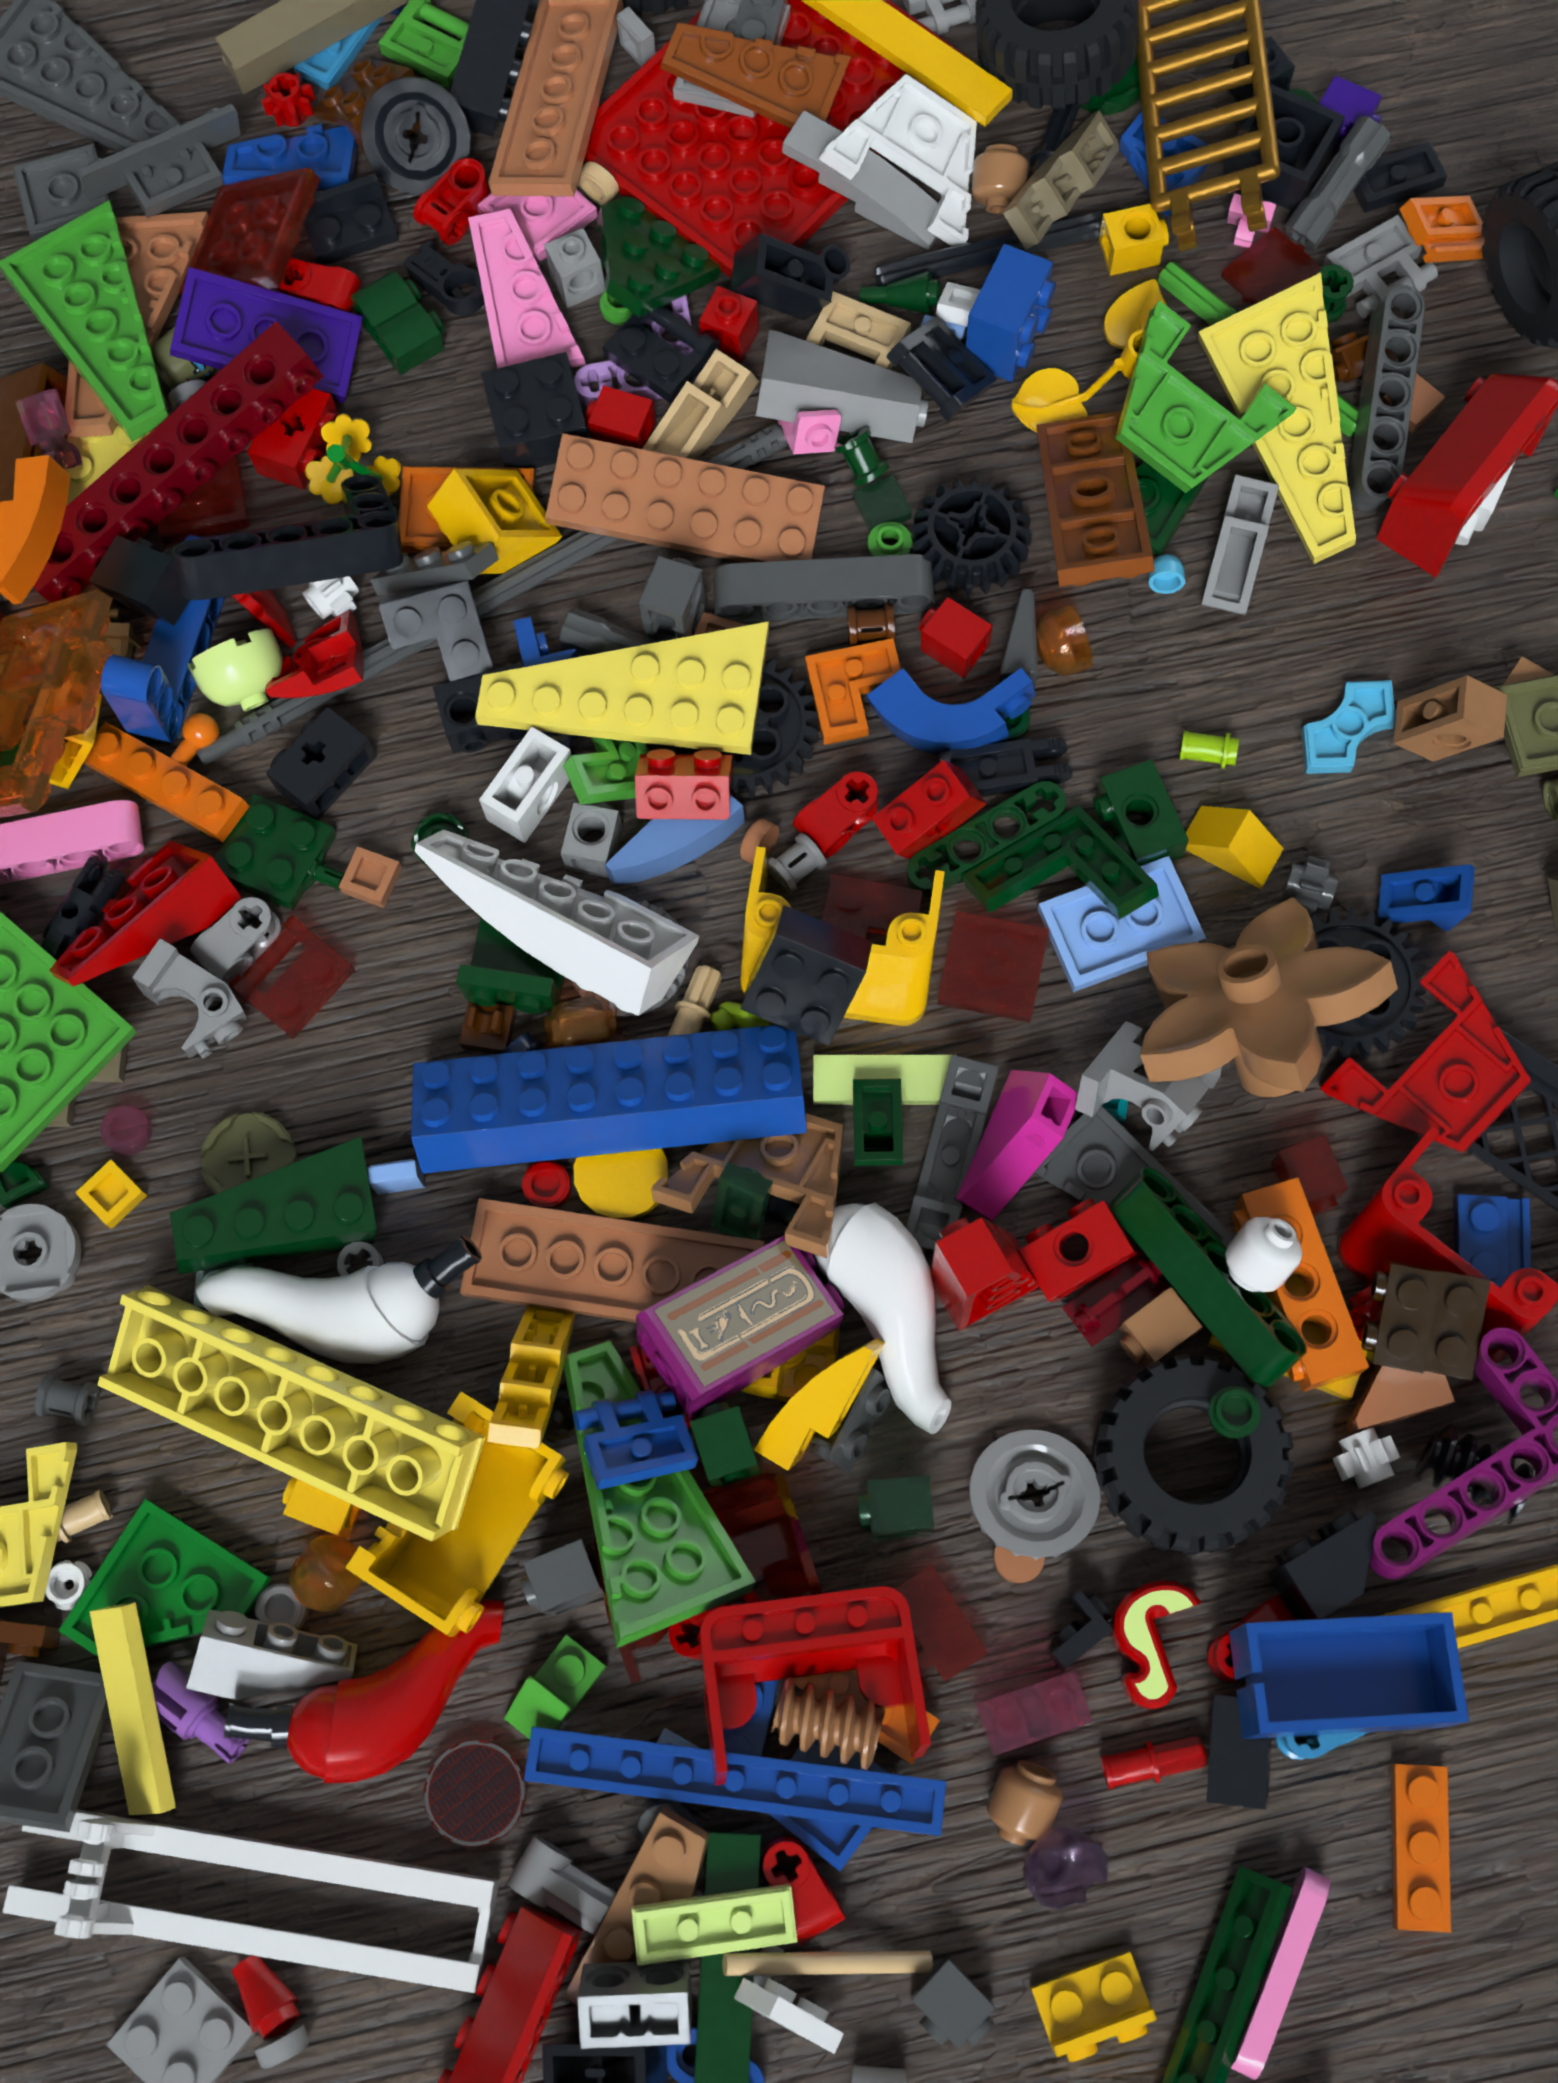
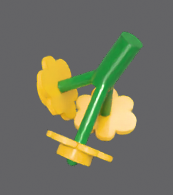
M339 414L335 422H326L321 429L322 438L328 442L326 446L327 456L322 457L320 462H309L305 468V474L310 480L308 485L310 492L315 495L321 494L325 502L336 505L343 499L341 482L353 476V471L361 475L378 477L390 498V495L396 492L400 485L398 476L401 471V464L396 459H387L383 456L377 457L374 465L366 467L359 463L361 453L369 452L372 446L371 440L368 438L370 426L361 418L351 420L349 415Z

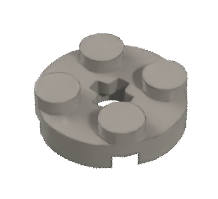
M23 1204L4 1212L0 1216V1292L17 1301L37 1302L48 1299L59 1291L66 1290L72 1286L81 1260V1241L72 1222L53 1209L41 1204ZM35 1241L36 1246L42 1248V1253L35 1263L29 1265L27 1260L20 1259L19 1256L20 1252L28 1250V1242Z

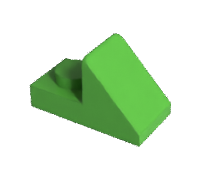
M566 1634L536 1675H529L504 1719L528 1739H530L532 1727L561 1730L608 1666Z

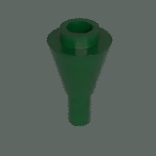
M930 270L888 283L887 286L860 287L861 303L888 304L892 307L927 315L932 314L933 306H937L941 297L940 280L933 279Z

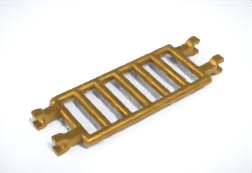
M1198 0L1138 1L1137 62L1151 208L1155 212L1172 210L1171 226L1173 234H1177L1180 252L1197 247L1192 203L1240 189L1242 211L1247 217L1249 232L1267 228L1261 183L1276 179L1280 175L1281 168L1260 0H1241L1152 29L1150 15ZM1245 18L1246 32L1154 60V46ZM1249 50V65L1157 93V78ZM1249 83L1253 84L1254 97L1160 125V110ZM1256 116L1257 131L1164 158L1162 143ZM1260 149L1261 165L1167 192L1166 176Z

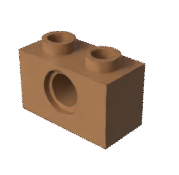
M1466 675L1397 702L1393 744L1434 762L1504 738L1507 694Z

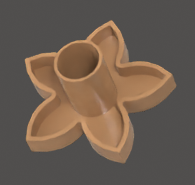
M1292 897L1267 909L1253 919L1241 932L1233 949L1212 943L1192 942L1171 945L1146 953L1149 972L1157 996L1166 1009L1154 1020L1145 1034L1140 1056L1149 1082L1180 1081L1199 1077L1217 1070L1233 1059L1241 1086L1255 1096L1279 1097L1294 1091L1304 1092L1318 1072L1322 1059V1046L1316 1026L1343 1023L1360 1017L1378 1007L1398 990L1392 963L1390 960L1371 951L1353 947L1319 949L1313 923L1307 909Z

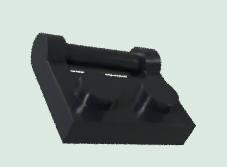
M661 306L640 317L633 314L605 343L603 353L605 358L671 404L687 381L690 383L704 368L715 349H719L720 341L710 333H700ZM654 321L694 350L687 357L647 328Z
M935 316L899 341L886 356L895 367L900 365L940 407L938 412L947 422L953 419L963 408L988 391L997 380L938 316ZM937 377L947 386V388L937 379Z

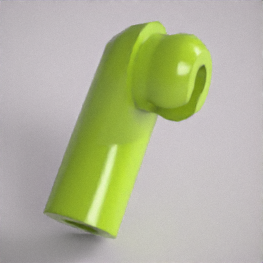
M731 1001L720 1004L718 1006L719 1010L714 1012L710 1018L711 1024L717 1031L730 1030L734 1027L749 1028L770 1025L767 1020L741 1010L742 1004Z

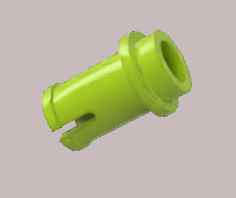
M1184 730L1180 760L1187 759L1221 764V769H1225L1226 765L1235 766L1239 738L1230 737L1231 733L1226 732V737Z

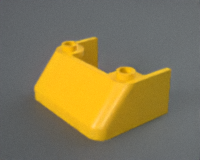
M756 846L745 912L740 975L743 995L745 994L751 973L783 905L791 908L790 904L783 897L765 893L768 880L766 847ZM935 870L929 915L912 912L899 915L891 922L888 928L886 945L872 944L866 974L843 1018L908 1026L918 1022L923 1017L927 1007L945 871Z

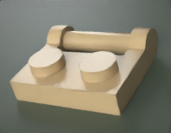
M832 291L831 303L822 309L805 341L819 346H823L825 340L876 360L874 365L891 370L893 364L886 356L899 341L911 333V323Z

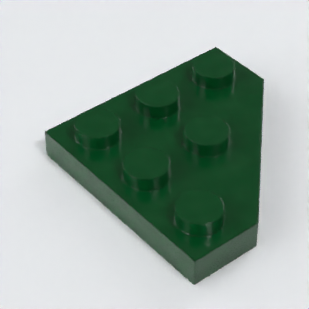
M626 195L601 206L597 218L598 231H601L602 234L600 250L602 265L606 267L607 272L605 279L606 293L637 317L643 316L719 279L721 266L709 258L706 249L689 243L677 234V230L672 224L659 220L648 212L644 204L638 199Z

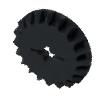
M409 76L393 80L374 93L364 110L361 123V139L366 157L375 172L386 183L400 191L410 194H423L449 170L453 163L457 160L468 158L471 151V131L467 123V114L461 109L456 97L447 92L443 85L431 82L428 78ZM420 119L421 133L428 135V141H422L418 145L413 157L415 147L413 146V138L407 136L406 131L413 129Z

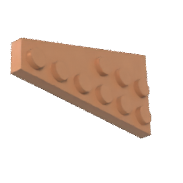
M207 212L159 214L149 218L145 215L116 217L150 347L156 343L186 279L188 268L192 266L211 225ZM69 361L64 429L68 437L113 435L118 423Z

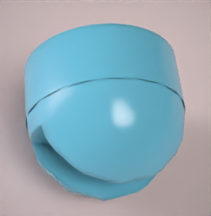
M1163 554L1153 560L1155 572L1148 573L1149 587L1153 591L1169 594L1179 591L1185 585V569L1179 558L1171 554Z

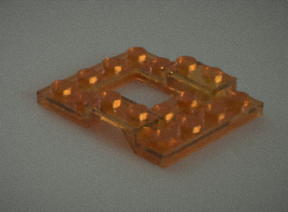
M98 589L3 617L1 621L0 752L14 749V746L20 740L21 743L14 763L0 767V818L39 811V808L46 802L50 794L51 786L48 782L54 765L58 763L64 754L66 747L64 738L85 733L95 719L96 707L94 705L101 688L103 668L107 659L114 651V648L99 641V638L105 633L110 622V617L107 614L113 598ZM35 701L28 724L25 729V724L23 723L27 709Z

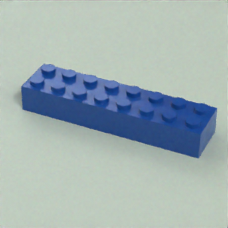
M780 1025L413 1063L411 1139L422 1174L807 1133L796 1032Z

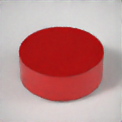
M547 1160L536 1162L527 1169L522 1179V1189L532 1206L557 1209L568 1200L572 1190V1183L562 1165Z

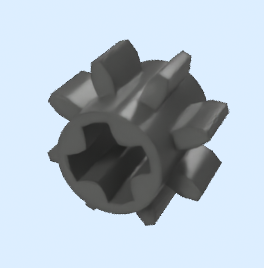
M1308 856L1304 866L1292 864L1282 897L1288 899L1294 897L1307 909L1311 918L1317 908L1328 911L1338 885L1339 877L1328 874L1331 862Z

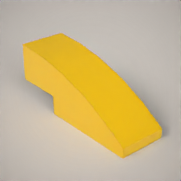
M875 1338L850 1351L813 1377L785 1404L772 1420L754 1451L788 1471L802 1459L816 1432L826 1438L833 1435L841 1428L885 1342Z

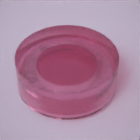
M122 1105L106 1114L101 1123L100 1132L104 1143L113 1151L122 1155H132L140 1152L147 1146L152 1136V1125L149 1118L141 1110L134 1106Z

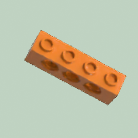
M1297 1177L1242 1194L1234 1205L1236 1211L1232 1212V1221L1236 1233L1240 1231L1247 1221L1254 1217L1277 1218L1284 1220L1293 1227L1301 1244L1302 1259L1291 1275L1298 1276L1305 1282L1307 1287L1306 1296L1296 1297L1291 1295L1286 1290L1284 1284L1273 1292H1266L1270 1300L1298 1331L1307 1346V1353L1287 1371L1292 1382L1298 1381L1301 1391L1305 1392L1361 1374L1369 1368L1299 1178ZM1304 1322H1312L1320 1326L1324 1333L1323 1344L1314 1345L1305 1340L1301 1331Z

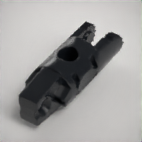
M93 857L88 858L53 918L48 923L42 936L45 939L41 947L55 960H58L82 931L97 926L104 914L102 908L110 899H114L125 881V873L114 868L113 870L110 869L103 876V880L100 881L91 896L90 894L98 883L97 880L100 878L104 868H102L103 864L101 861Z

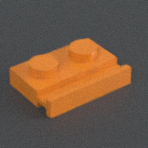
M1470 195L1410 198L1399 209L1407 224L1409 235L1414 239L1416 245L1423 246L1427 253L1422 257L1425 263L1484 259L1482 255L1484 237L1481 235L1483 222Z

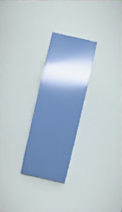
M730 795V817L727 820L652 819L605 864L609 881L615 887L641 882L671 872L701 857L725 841L745 824L743 805Z

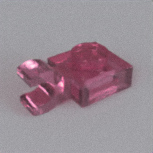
M56 388L39 392L15 402L31 446L40 444L43 455H50L63 469L64 465L61 457L67 469L82 465L79 450L64 438V435L72 432Z

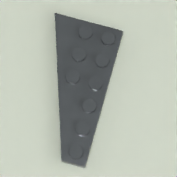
M14 0L0 18L1 97L118 152L126 149L134 142H143L164 133L171 126L181 125L161 105H157L135 79L128 77L122 71L120 65L81 26L75 25L54 0Z

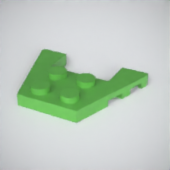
M1159 300L1149 312L1115 439L1186 493L1290 417L1297 408L1267 384H1264L1257 390L1240 417H1235L1167 363L1191 327V324Z

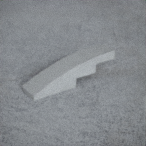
M803 110L783 142L782 153L818 171V183L855 201V213L929 251L937 236L927 231V227L938 203L912 180L871 150H868L858 173L852 180H849L820 161L818 158L822 151L843 132Z

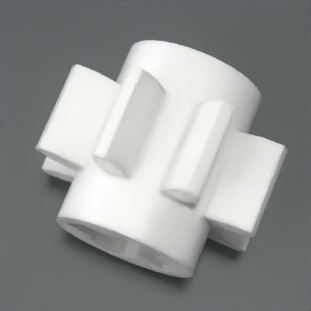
M350 576L310 582L309 588L302 592L309 605L322 619L327 618L331 614L335 618L349 609L352 612L357 609L352 601V597L359 593V590Z
M1373 1427L1338 1441L1343 1454L1333 1458V1462L1342 1481L1354 1477L1358 1488L1361 1489L1395 1475L1390 1463L1401 1457L1391 1435L1379 1439Z

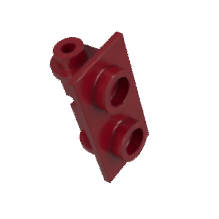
M1138 1251V1255L1119 1265L1062 1307V1309L1090 1346L1094 1347L1121 1327L1124 1321L1169 1287L1160 1277L1163 1274L1151 1259L1147 1260Z

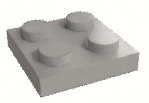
M182 1957L175 1962L106 2045L145 2083H215L256 2032H252L248 2017L191 1962Z

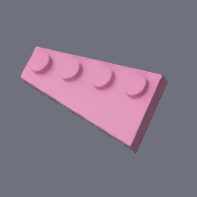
M508 208L468 217L497 368L567 352L571 368L586 365L584 357L511 209Z

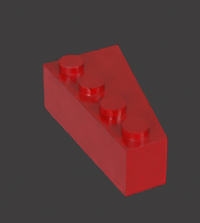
M983 1217L970 1224L966 1218H962L939 1232L942 1239L938 1240L935 1244L931 1270L934 1290L958 1332L1039 1288L1038 1283L1018 1251L1021 1249V1246L1015 1236Z

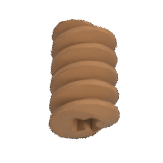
M788 1676L779 1699L772 1732L775 1728L779 1729L780 1745L787 1746L796 1733L799 1734L800 1751L807 1752L817 1739L819 1740L820 1756L827 1758L834 1747L838 1745L840 1760L844 1764H848L855 1752L858 1751L860 1752L861 1769L868 1770L873 1762L886 1710L880 1718H876L875 1703L868 1700L858 1713L855 1711L854 1695L851 1694L846 1696L839 1707L835 1706L834 1690L830 1688L817 1701L815 1700L814 1684L809 1682L802 1692L797 1695L795 1694L794 1678Z

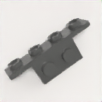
M233 104L211 109L201 117L182 125L171 126L164 133L143 142H134L126 149L106 158H98L91 161L87 166L78 170L88 201H92L127 185L145 216L149 218L224 185L222 174L207 150L240 136L237 110Z

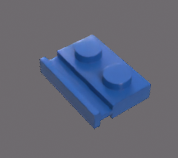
M1458 1194L1453 1198L1455 1253L1498 1287L1515 1271L1531 1268L1530 1198L1507 1199V1197L1466 1194Z

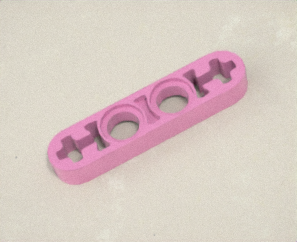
M1307 1867L1302 1868L1293 1885L1289 1903L1231 2066L1232 2070L1253 2080L1259 2077L1267 2061L1329 1894L1330 1878Z

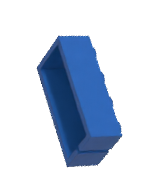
M1452 1612L1245 1623L1229 1631L1235 1680L1245 1679L1246 1687L1236 1690L1242 1739L1446 1728L1469 1722Z

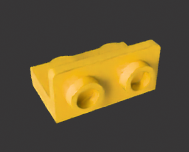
M1129 1950L1030 1987L1052 2051L1056 2057L1067 2055L1069 2062L1078 2061L1097 2053L1099 2049L1096 2043L1117 2036L1118 2042L1124 2043L1142 2037L1149 2033L1146 2024L1157 2020L1154 2008L1150 2006Z

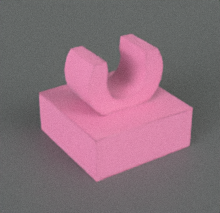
M1234 193L1227 223L1238 226L1233 245L1250 249L1255 231L1249 232L1247 217L1243 214L1241 206L1242 195ZM1263 201L1267 228L1257 231L1269 233L1276 204Z

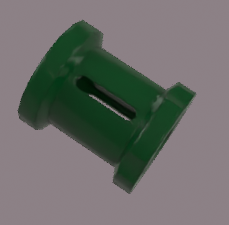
M1334 264L1322 267L1320 272L1317 273H1321L1324 308L1328 324L1336 322L1343 316L1346 309L1345 298L1351 293L1354 284L1352 274L1342 266ZM1328 277H1331L1329 286H1325ZM1331 302H1335L1332 311L1329 312Z
M868 426L849 433L834 446L837 453L843 454L853 472L852 482L855 486L871 482L889 468L887 461L880 459L870 441L871 431Z

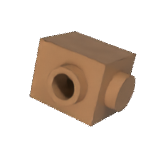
M1170 1287L1123 1322L1119 1329L1123 1338L1119 1342L1127 1355L1136 1364L1143 1361L1145 1365H1149L1157 1360L1162 1361L1195 1336L1202 1328V1325L1172 1287Z

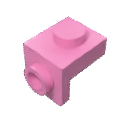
M838 410L799 412L795 423L778 420L777 423L782 426L784 437L793 454L835 452L834 446L837 443L841 415Z

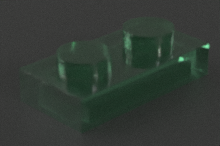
M728 1162L719 1178L711 1226L734 1237L758 1240L763 1231L773 1181L764 1178L755 1169L740 1167Z

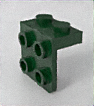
M481 917L471 966L460 964L456 983L464 998L476 1005L492 1007L497 1003L514 1006L515 1009L525 1013L539 1014L542 1011L557 1013L564 976L522 950Z

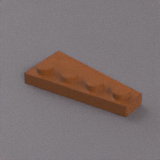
M677 23L660 69L792 129L803 110L824 122L826 121L851 56L837 53L835 56L815 53L816 49L798 46L797 49L773 45L771 40L755 38V41L733 37V33Z

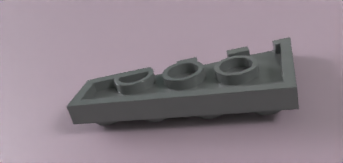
M1102 1106L1093 1117L1083 1114L1067 1129L1061 1142L1033 1173L1081 1203L1093 1198L1096 1204L1105 1200L1110 1205L1115 1196L1143 1167H1150L1162 1173L1172 1183L1226 1248L1234 1238Z

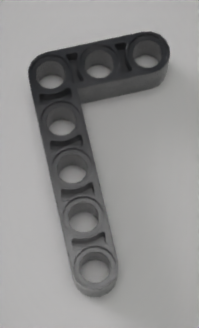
M373 475L348 477L341 482L345 516L192 539L177 544L173 548L172 553L180 594L188 600H206L396 568L404 562L398 515L378 477Z

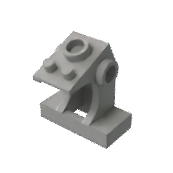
M160 938L132 978L144 997L159 1006L166 998L183 997L198 1007L197 1024L181 1049L188 1058H192L199 1053L201 1058L204 1059L212 1053L209 1045L215 1041L222 1045L232 1040L243 1030L241 1024L247 1020L246 1015L227 983L179 954L175 947ZM222 1005L220 1009L211 1011L214 1006Z
M1125 1021L1082 1074L1075 1110L1093 1117L1104 1103L1112 1099L1131 1101L1142 1108L1143 1119L1152 1126V1136L1148 1150L1153 1152L1162 1142L1171 1147L1177 1139L1171 1132L1174 1129L1179 1134L1182 1131L1185 1132L1202 1113L1203 1109L1197 1103L1208 1090V1087L1197 1077L1180 1081L1149 1082L1140 1056L1142 1049L1140 1040L1143 1028Z

